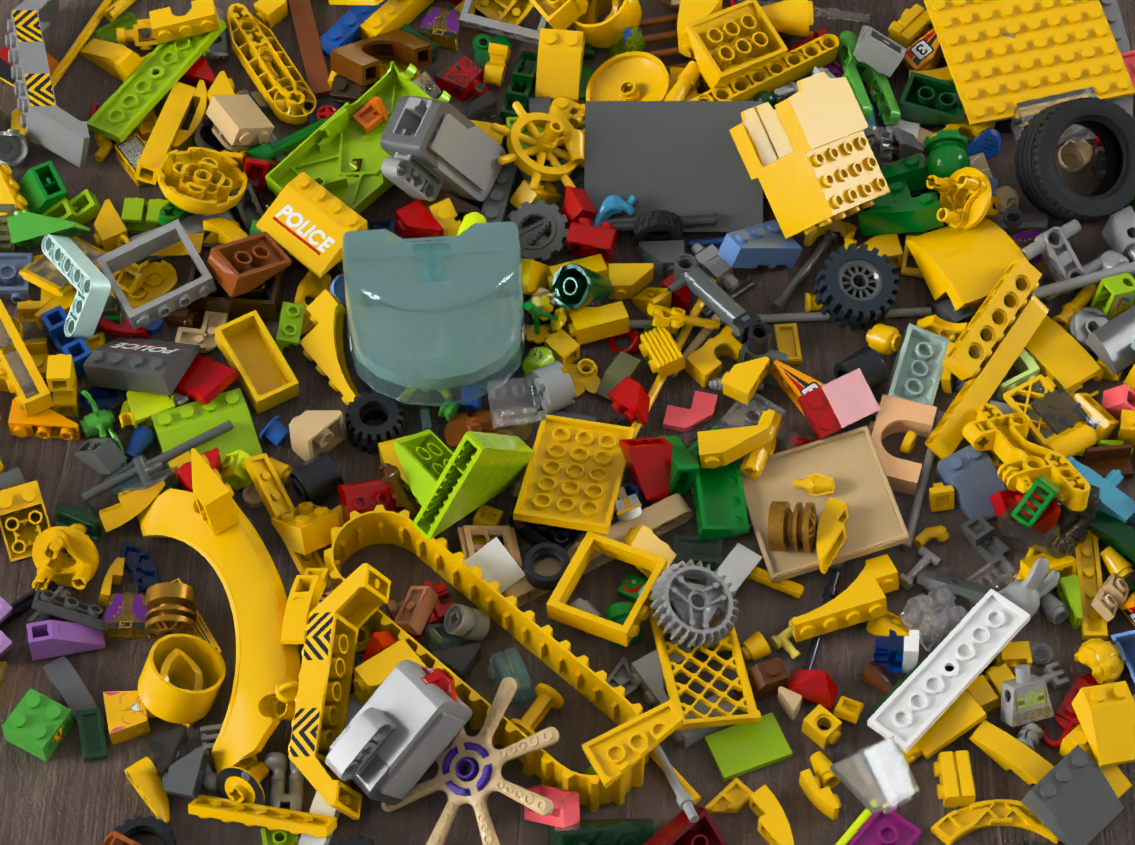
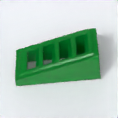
M1040 475L1010 516L1030 530L1058 494L1060 487L1045 476ZM1039 486H1041L1043 489H1045V490H1046L1047 492H1049L1050 494L1048 495L1047 493H1045L1043 490H1041V489L1039 488ZM1033 493L1045 500L1044 503L1035 498ZM1026 502H1031L1033 505L1039 508L1038 511L1034 510L1032 507L1026 504ZM1023 508L1025 511L1031 514L1033 518H1028L1026 515L1020 512V510Z

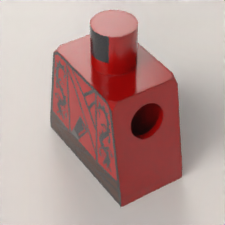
M460 50L434 75L435 90L442 93L445 90L452 97L462 101H467L474 93L484 97L489 90V86L483 83V69Z

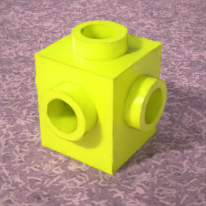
M239 449L227 454L222 460L220 473L222 482L228 483L236 491L252 484V479L243 464L246 458L251 457L247 452Z

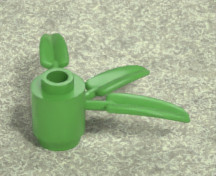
M82 390L81 394L88 399L94 411L79 421L87 438L99 435L100 438L104 439L107 436L106 431H108L117 447L124 454L122 444L117 434L112 430L114 428L112 423L116 420L111 410H105L104 407L99 409L90 393ZM126 460L122 463L123 467L127 465Z

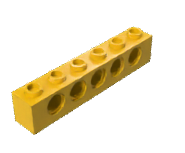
M1020 257L1009 264L941 362L961 381L969 377L974 378L980 372V365L993 353L991 349L994 344L1001 341L1005 335L1003 333L1005 328L1015 321L1016 312L1021 310L1028 302L1026 298L1029 293L1034 292L1039 286L1038 280L1042 274L1024 257Z

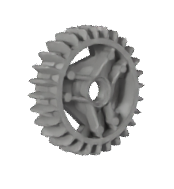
M692 559L687 563L682 560L678 564L674 563L665 569L656 579V584L651 589L653 593L650 596V599L654 601L650 608L656 610L652 617H659L660 621L657 623V626L663 625L665 627L663 633L670 632L672 634L670 640L676 637L679 639V645L686 641L688 648L692 647L693 644H695L697 649L703 645L705 648H708L712 644H718L733 629L738 619L736 615L739 612V609L735 606L739 601L733 599L736 591L729 590L732 583L726 584L724 582L726 575L722 577L717 575L719 569L711 571L710 564L702 567L701 561L694 565ZM684 579L694 580L703 585L685 582ZM693 596L698 597L702 601V607L694 606L691 598ZM716 610L720 612V620L715 628H711L708 623Z

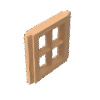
M463 525V527H458L457 532L461 551L464 554L465 560L485 546L474 545L472 537H485L486 543L491 541L490 537H503V546L519 567L523 569L514 527Z

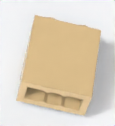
M248 94L213 96L206 111L207 116L214 123L212 128L213 134L225 148L232 151L248 150L263 142L268 143L275 128Z

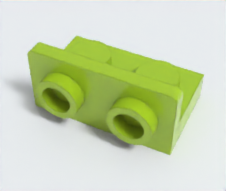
M283 302L275 340L282 354L284 347H289V344H299L305 312L304 305Z

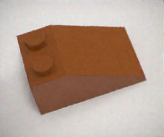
M265 231L213 247L206 267L232 298L252 291L291 265L292 260Z

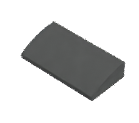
M1135 305L1094 330L1085 340L1086 344L1115 376L1135 363V351L1130 346L1135 341Z

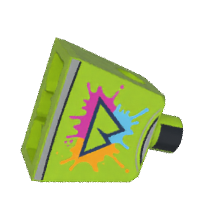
M1129 273L1102 279L1090 307L1102 311L1106 315L1107 321L1122 314L1135 305V279Z

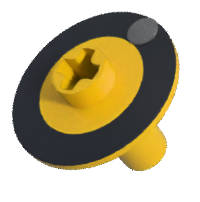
M258 761L248 771L235 766L224 768L216 778V788L220 798L231 799L236 803L248 802L264 805L265 794L260 783L268 776L269 768L261 761Z

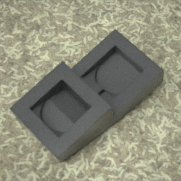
M976 515L960 526L963 534L974 549L991 567L1010 555V549L994 535V528L981 515Z

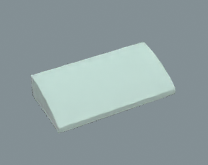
M909 323L903 332L902 343L897 351L885 395L933 406L943 370L941 362L945 358L947 344L951 340Z

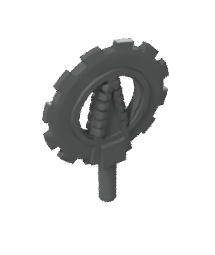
M536 200V203L532 204L525 202L520 205L521 208L516 212L512 210L507 216L509 221L503 225L502 231L503 234H506V239L503 240L506 248L493 257L492 269L511 255L517 259H520V257L533 260L542 259L544 262L551 259V255L556 251L559 253L564 247L562 243L564 238H567L569 231L565 226L568 223L565 214L561 215L558 212L560 208L552 203L550 206L544 200ZM531 218H544L542 221H538V223L529 225L528 228L525 227L524 230L521 229L522 225ZM551 227L552 232L547 241L533 246L548 231L547 229Z

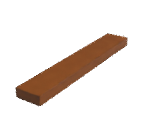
M288 0L307 84L315 98L330 96L329 76L310 0Z

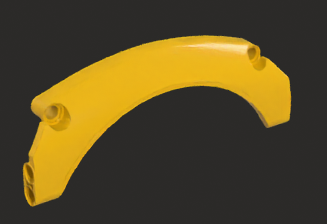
M170 488L158 495L137 515V519L144 538L168 537L178 539L196 549L214 568L224 586L234 619L236 665L228 710L220 733L212 748L211 756L217 775L221 770L230 766L248 770L257 763L256 754L262 751L267 740L279 725V722L281 720L292 722L295 714V702L290 704L283 703L275 695V687L282 678L290 677L299 681L298 675L301 670L298 645L281 643L282 625L288 599L281 578L267 548L240 508L237 512L240 522L214 536L202 521L193 492Z

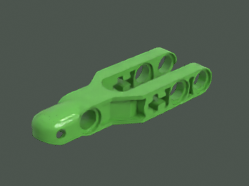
M851 31L841 32L838 36L840 40L838 54L844 70L842 77L847 78L865 120L870 119L872 106L861 79L866 82L872 99L876 102L879 109L878 114L882 117L884 124L896 126L900 120V109L886 75L879 74L867 63L859 62L853 56L858 40L857 35Z

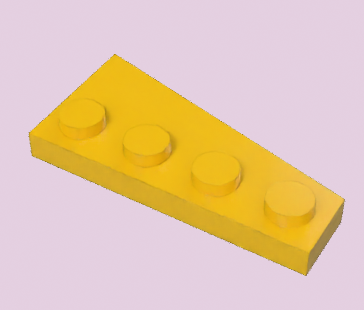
M670 699L582 744V750L604 787L608 788L684 723L683 718Z

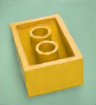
M540 28L535 98L550 97V100H554L558 97H566L578 102L585 47L584 31Z
M1126 681L1081 688L1074 698L1072 706L1099 768L1135 762V701Z

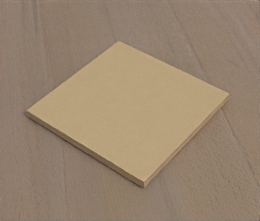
M868 426L768 456L761 476L755 479L741 473L746 509L772 583L820 569L816 548L817 539L815 540L812 553H805L803 546L800 553L795 552L793 541L790 542L787 552H772L769 550L767 526L769 508L772 501H788L792 512H794L797 502H802L804 508L807 502H813L816 508L818 524L829 497L847 503L849 518L845 523L847 539L831 565L910 542V536ZM822 473L834 478V493L819 497L808 495V491L804 489L793 488V480L808 478V474Z

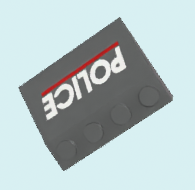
M119 337L94 349L83 364V368L91 386L171 395L201 347L195 344Z

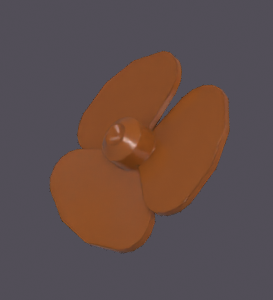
M476 411L470 418L466 413H457L446 425L444 432L446 444L449 447H457L468 431L498 434L487 431L503 428L506 421L501 414L494 411Z

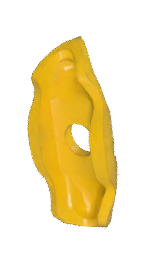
M309 270L298 285L294 304L305 306L300 336L305 335L315 326L309 318L311 313L306 309L309 305L306 304L305 298L312 297L316 299L325 289L330 292L331 275L329 273H325L320 278Z

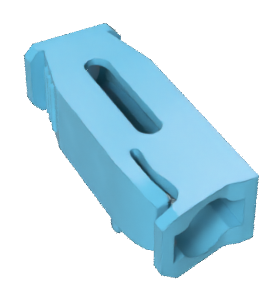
M1069 456L1067 459L1091 486L1085 511H1095V517L1104 512L1126 524L1131 520V527L1135 528V501L1116 488L1124 479L1121 471L1113 469L1103 478L1089 467Z

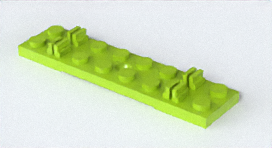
M219 19L220 30L159 44L87 121L88 129L122 143L135 128L139 129V125L142 126V120L200 56L204 57L205 53L209 52L208 47L227 28L225 21Z

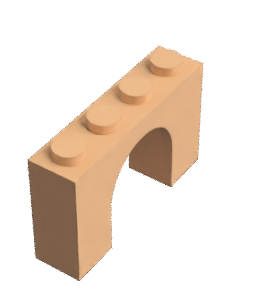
M883 394L881 402L878 403L881 410L873 413V416H876L875 422H870L869 432L891 489L915 496L922 464L890 455L884 449L881 442L893 433H907L909 430L917 433L918 436L928 438L932 432L937 407Z

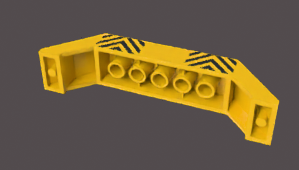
M368 563L361 564L309 613L308 623L305 626L306 637L302 649V665L298 675L299 686L295 697V714L291 723V742L288 745L289 759L325 801L353 820H359L362 794L352 789L347 781H342L325 763V759L328 755V749L346 726L359 628L382 604H388L391 580Z

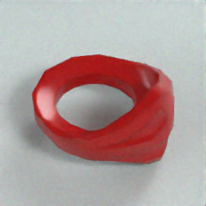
M629 329L628 333L609 337L608 342L610 349L617 355L620 351L630 355L639 353V345L642 344L639 333L632 329ZM622 336H627L633 341L629 348L626 349L616 348L614 342Z

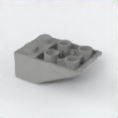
M863 25L853 56L859 62L872 66L879 74H885L890 77L904 58L906 48L872 27Z

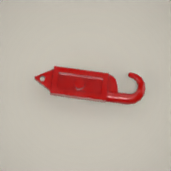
M1092 672L1083 677L1078 676L1056 712L1055 723L1064 730L1060 738L1057 740L1049 739L1046 735L1047 728L1042 727L1044 735L1041 739L1047 746L1060 748L1062 739L1080 724L1072 702L1081 688L1098 685L1096 679L1091 678L1093 677Z

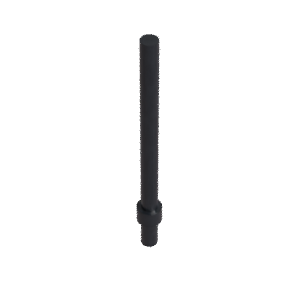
M832 571L828 586L824 588L822 606L838 595L837 586L841 573L838 571ZM823 635L811 639L802 670H813Z

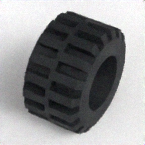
M372 391L370 394L364 392L361 397L357 395L354 397V402L350 401L348 404V409L345 411L347 437L351 441L354 448L358 447L359 451L364 452L366 450L371 455H373V452H378L379 455L378 443L404 437L403 408H401L399 401H395L393 395L387 396V392L383 391L381 394L377 393V391ZM371 419H381L385 421V423L379 426H368L364 424Z

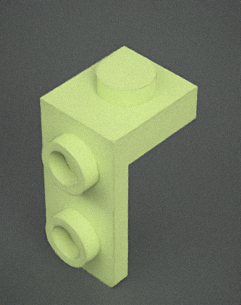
M1025 349L1022 350L1014 363L1020 374L999 385L997 397L1000 400L1003 399V393L1039 375L1040 367L1037 365L1036 359L1029 355Z

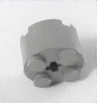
M559 361L533 370L526 376V381L535 394L533 402L538 410L543 409L547 414L554 413L576 402L572 400L576 397L573 382L568 373L563 374L561 368L564 366Z

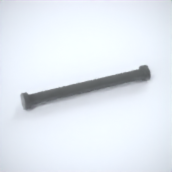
M831 230L825 232L824 239L778 300L772 302L771 308L775 312H783L785 309L784 305L829 245L837 240L838 237L835 232Z

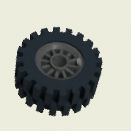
M856 243L849 244L847 250L843 245L836 252H831L823 263L814 282L816 283L814 294H818L815 302L817 305H823L820 312L823 315L829 313L830 317L828 320L832 323L835 320L840 321L839 327L844 329L847 324L851 325V330H857L860 325H862L864 330L868 329L871 323L873 325L878 324L881 318L883 319L888 313L899 291V285H896L899 281L898 274H893L896 269L893 263L887 264L889 257L886 254L882 257L877 255L879 249L874 247L872 251L867 250V244H862L860 248H856ZM854 282L860 283L862 287L856 286Z

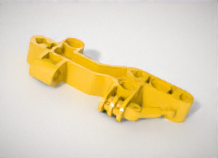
M988 403L978 406L976 420L965 425L962 435L976 451L993 450L1004 464L999 467L997 475L1003 480L1009 490L1027 493L1035 480L1040 475H1043L1060 487V491L1055 497L1062 501L1067 508L1073 511H1083L1087 508L1090 484L1063 454L1027 441L1031 420L1028 415L1020 412L1003 415L995 405ZM1039 486V488H1040L1041 490H1043L1045 493H1047L1048 495L1050 494V493L1047 492L1045 489H1043L1041 486Z

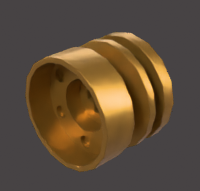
M772 501L769 508L767 526L769 550L772 552H787L790 542L793 541L795 552L800 553L803 546L805 553H812L818 530L815 504L807 502L804 508L802 502H797L794 512H792L788 501Z
M163 582L150 586L146 591V609L148 610L145 614L146 634L155 639L178 633L194 636L197 632V615L195 613L197 610V590L190 585L178 582Z

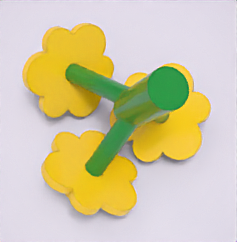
M534 296L532 302L527 301L524 304V308L532 314L534 319V325L531 328L525 329L524 335L529 342L533 341L540 344L550 335L547 326H539V318L543 321L551 319V330L554 332L556 330L559 331L566 322L565 308L560 307L555 310L554 315L550 314L554 307L550 304L548 296Z

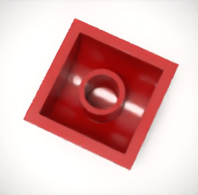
M579 218L578 222L572 221L566 238L569 255L585 258L601 254L605 262L613 263L618 235L617 230L613 229L614 225L608 222H601L600 226L591 225L592 221L587 218Z
M382 479L338 485L344 524L350 520V512L354 510L363 514L374 511L376 505H383L386 511L395 512V501L392 498L393 491L389 483L383 484Z

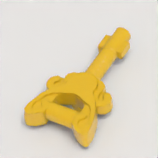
M648 303L647 314L654 316L652 325L656 327L680 328L685 324L716 330L720 328V321L686 316V311L681 308H666Z

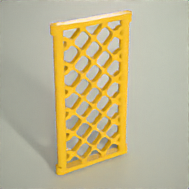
M650 608L648 616L669 700H672L684 722L676 730L760 723L762 716L756 707L735 626L728 633L727 637L717 644L718 647L714 651H710L703 646L697 649L695 644H693L694 649L692 652L686 653L678 648L679 641L676 644L665 642L664 636L670 632L663 633L665 627L663 625L657 626V623L660 621L659 617H652L656 610ZM720 618L711 622L712 628H715ZM720 649L731 651L733 657L729 660H724L716 653ZM696 651H701L708 655L709 658L705 662H700L693 655ZM672 653H678L685 660L682 664L670 662L669 656ZM711 660H716L723 667L720 671H715L708 667L707 664ZM687 662H692L699 666L700 669L693 674L683 667ZM725 669L737 671L738 677L731 681L724 677L722 673ZM702 671H706L713 675L714 678L711 682L707 683L700 679L698 675ZM678 673H683L690 678V681L683 685L675 682L674 676ZM716 680H721L729 686L725 692H721L712 686ZM693 682H697L705 687L701 694H697L688 687ZM731 689L742 691L744 698L740 701H735L727 694ZM707 691H711L720 697L716 703H711L703 697ZM687 693L696 700L692 705L680 703L679 697ZM725 700L732 704L734 708L731 712H725L718 707L719 703ZM699 702L705 704L710 708L709 712L703 715L694 709L696 704ZM738 709L748 712V714L733 715ZM712 712H717L720 715H722L718 717H709ZM688 714H693L698 718L685 719L684 717Z

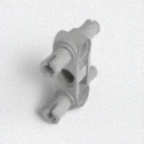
M1076 219L1061 227H1052L1038 235L1033 243L1021 249L1027 260L1041 254L1056 282L1070 279V276L1074 278L1101 271L1103 267L1098 259H1094L1084 266H1081L1067 240V238L1081 231V225ZM1048 236L1051 237L1053 244H1050ZM1073 289V290H1070V291H1066V292H1062V293H1063V294H1069V293L1073 292V291L1076 290V289ZM1062 293L1054 294L1043 298L1045 301H1050L1053 298L1061 295Z

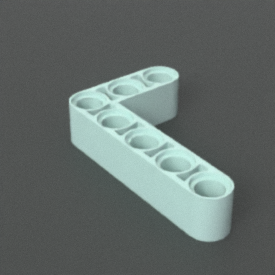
M47 234L42 240V252L77 289L64 324V333L67 337H82V339L89 340L95 332L110 294V282L69 237Z

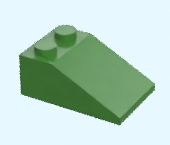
M27 210L16 211L13 213L14 216L7 217L12 244L27 249L41 246L42 240L47 234L71 238L91 232L90 227L79 223L27 212Z

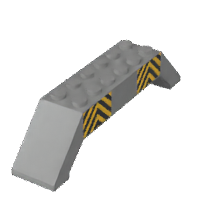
M24 0L11 11V19H7L9 35H5L6 48L10 49L8 51V61L13 64L11 66V77L16 80L14 82V93L19 96L17 98V109L22 112L20 115L21 128H25L26 137L79 168H85L90 140L87 122L79 121L56 105L42 34L50 25L57 24L60 0Z

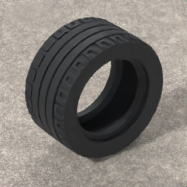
M1097 97L1064 101L1039 111L1038 114L1033 116V119L1028 121L1029 124L1025 125L1024 130L1021 131L1014 155L1016 178L1019 181L1023 194L1026 195V199L1038 211L1047 213L1050 218L1065 222L1074 219L1086 221L1108 217L1111 213L1115 214L1117 211H1121L1123 207L1133 201L1135 196V119L1124 108H1121L1120 105ZM1073 124L1083 126L1092 131L1102 143L1106 154V171L1103 180L1097 189L1088 196L1080 195L1069 189L1061 180L1055 164L1057 143L1063 132Z

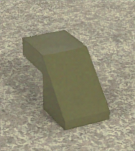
M620 351L605 371L596 393L611 400L608 394L626 376L633 380L635 379L642 360L624 351Z

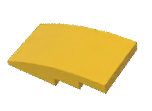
M1047 315L1024 347L1027 353L1036 359L1037 365L1040 367L1039 375L1042 374L1044 378L1048 376L1056 387L1065 393L1102 372V368L1066 330Z

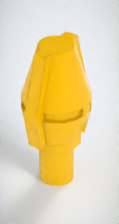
M822 473L808 474V478L794 479L793 488L804 489L808 491V495L819 497L834 493L835 482L832 477Z

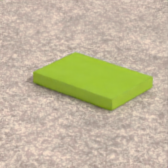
M773 712L763 715L760 723L738 724L704 736L705 744L723 782L789 759L793 755Z

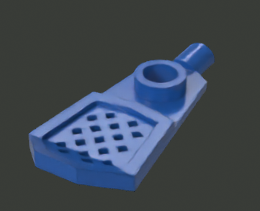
M987 128L968 145L966 151L968 156L984 153L985 158L988 159L999 154L1002 143L999 132Z

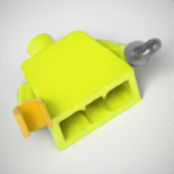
M127 391V400L122 403L119 415L121 428L132 424L134 429L139 428L140 425L153 429L151 415L175 408V405L185 404L189 401V397L174 391L171 395Z

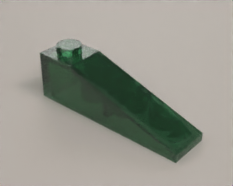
M652 818L584 819L566 828L547 825L548 845H644L653 837Z

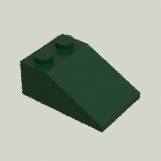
M911 71L899 102L900 119L919 123L920 125L962 123L966 113L955 84Z

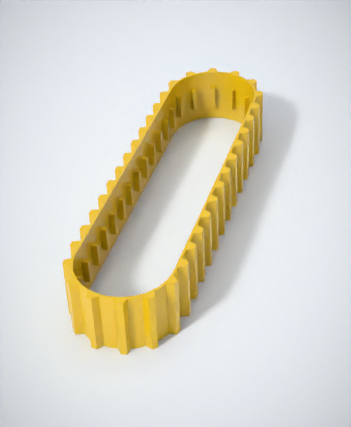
M376 505L374 511L363 514L354 510L350 512V520L341 528L333 527L330 531L332 547L324 550L325 568L330 569V579L327 585L331 587V591L335 590L345 580L341 576V567L349 556L359 549L382 543L406 548L480 610L486 612L493 621L617 725H621L643 714V707L640 703L631 704L625 698V688L620 685L615 688L607 683V673L601 670L596 673L589 668L588 657L585 655L580 657L574 656L571 653L570 642L567 640L562 642L556 641L553 638L552 627L549 625L544 627L538 626L535 623L534 612L531 610L526 612L520 611L517 608L516 597L513 595L506 598L502 596L499 583L496 581L487 583L482 579V569L480 567L469 568L465 565L464 554L460 551L452 554L447 548V540L444 537L436 540L432 538L428 541L412 525L413 521L410 519L409 511L405 509L400 513L386 511L383 505ZM378 609L364 623L369 629L371 636L374 632L388 631L397 642L404 639L428 668H440L447 672L454 679L456 695L472 710V716L469 719L470 728L474 731L482 728L491 704ZM503 715L493 735L492 745L500 743L505 748L528 736ZM543 749L515 759L523 763V773L527 777L536 774L541 779L542 785L579 792V804L587 805L590 812H597L599 806L610 802H614L619 806L624 804L625 794L632 787L641 788L644 783V764L649 762V753L608 788L604 787L598 775L580 774L569 770Z

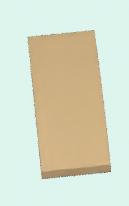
M1112 573L1095 595L1091 606L1107 622L1115 617L1118 606L1126 601L1130 591L1127 583Z

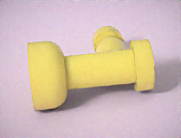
M790 619L788 628L777 636H771L769 641L777 650L783 647L794 660L801 653L795 649L789 640L793 636Z

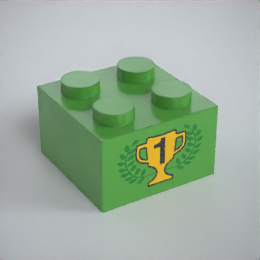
M30 688L4 722L2 729L7 741L47 762L73 728L75 721L71 709Z

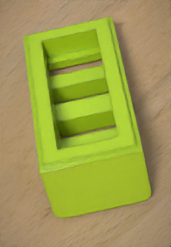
M1077 574L1060 578L1056 592L1060 601L1068 606V618L1073 629L1079 630L1083 619L1079 581Z

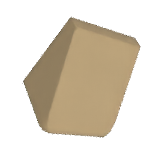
M780 686L778 688L777 702L792 721H794L801 708L802 695Z

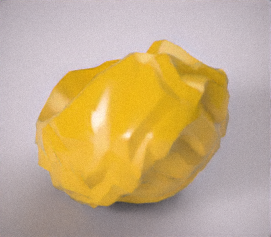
M1091 638L1085 641L1079 648V651L1074 654L1075 661H1080L1092 669V676L1098 684L1113 683L1119 679L1125 664L1120 656L1121 652L1117 645L1098 638Z

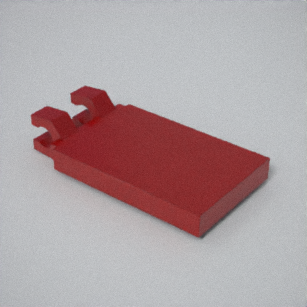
M197 354L174 389V392L207 405L239 376L235 369Z

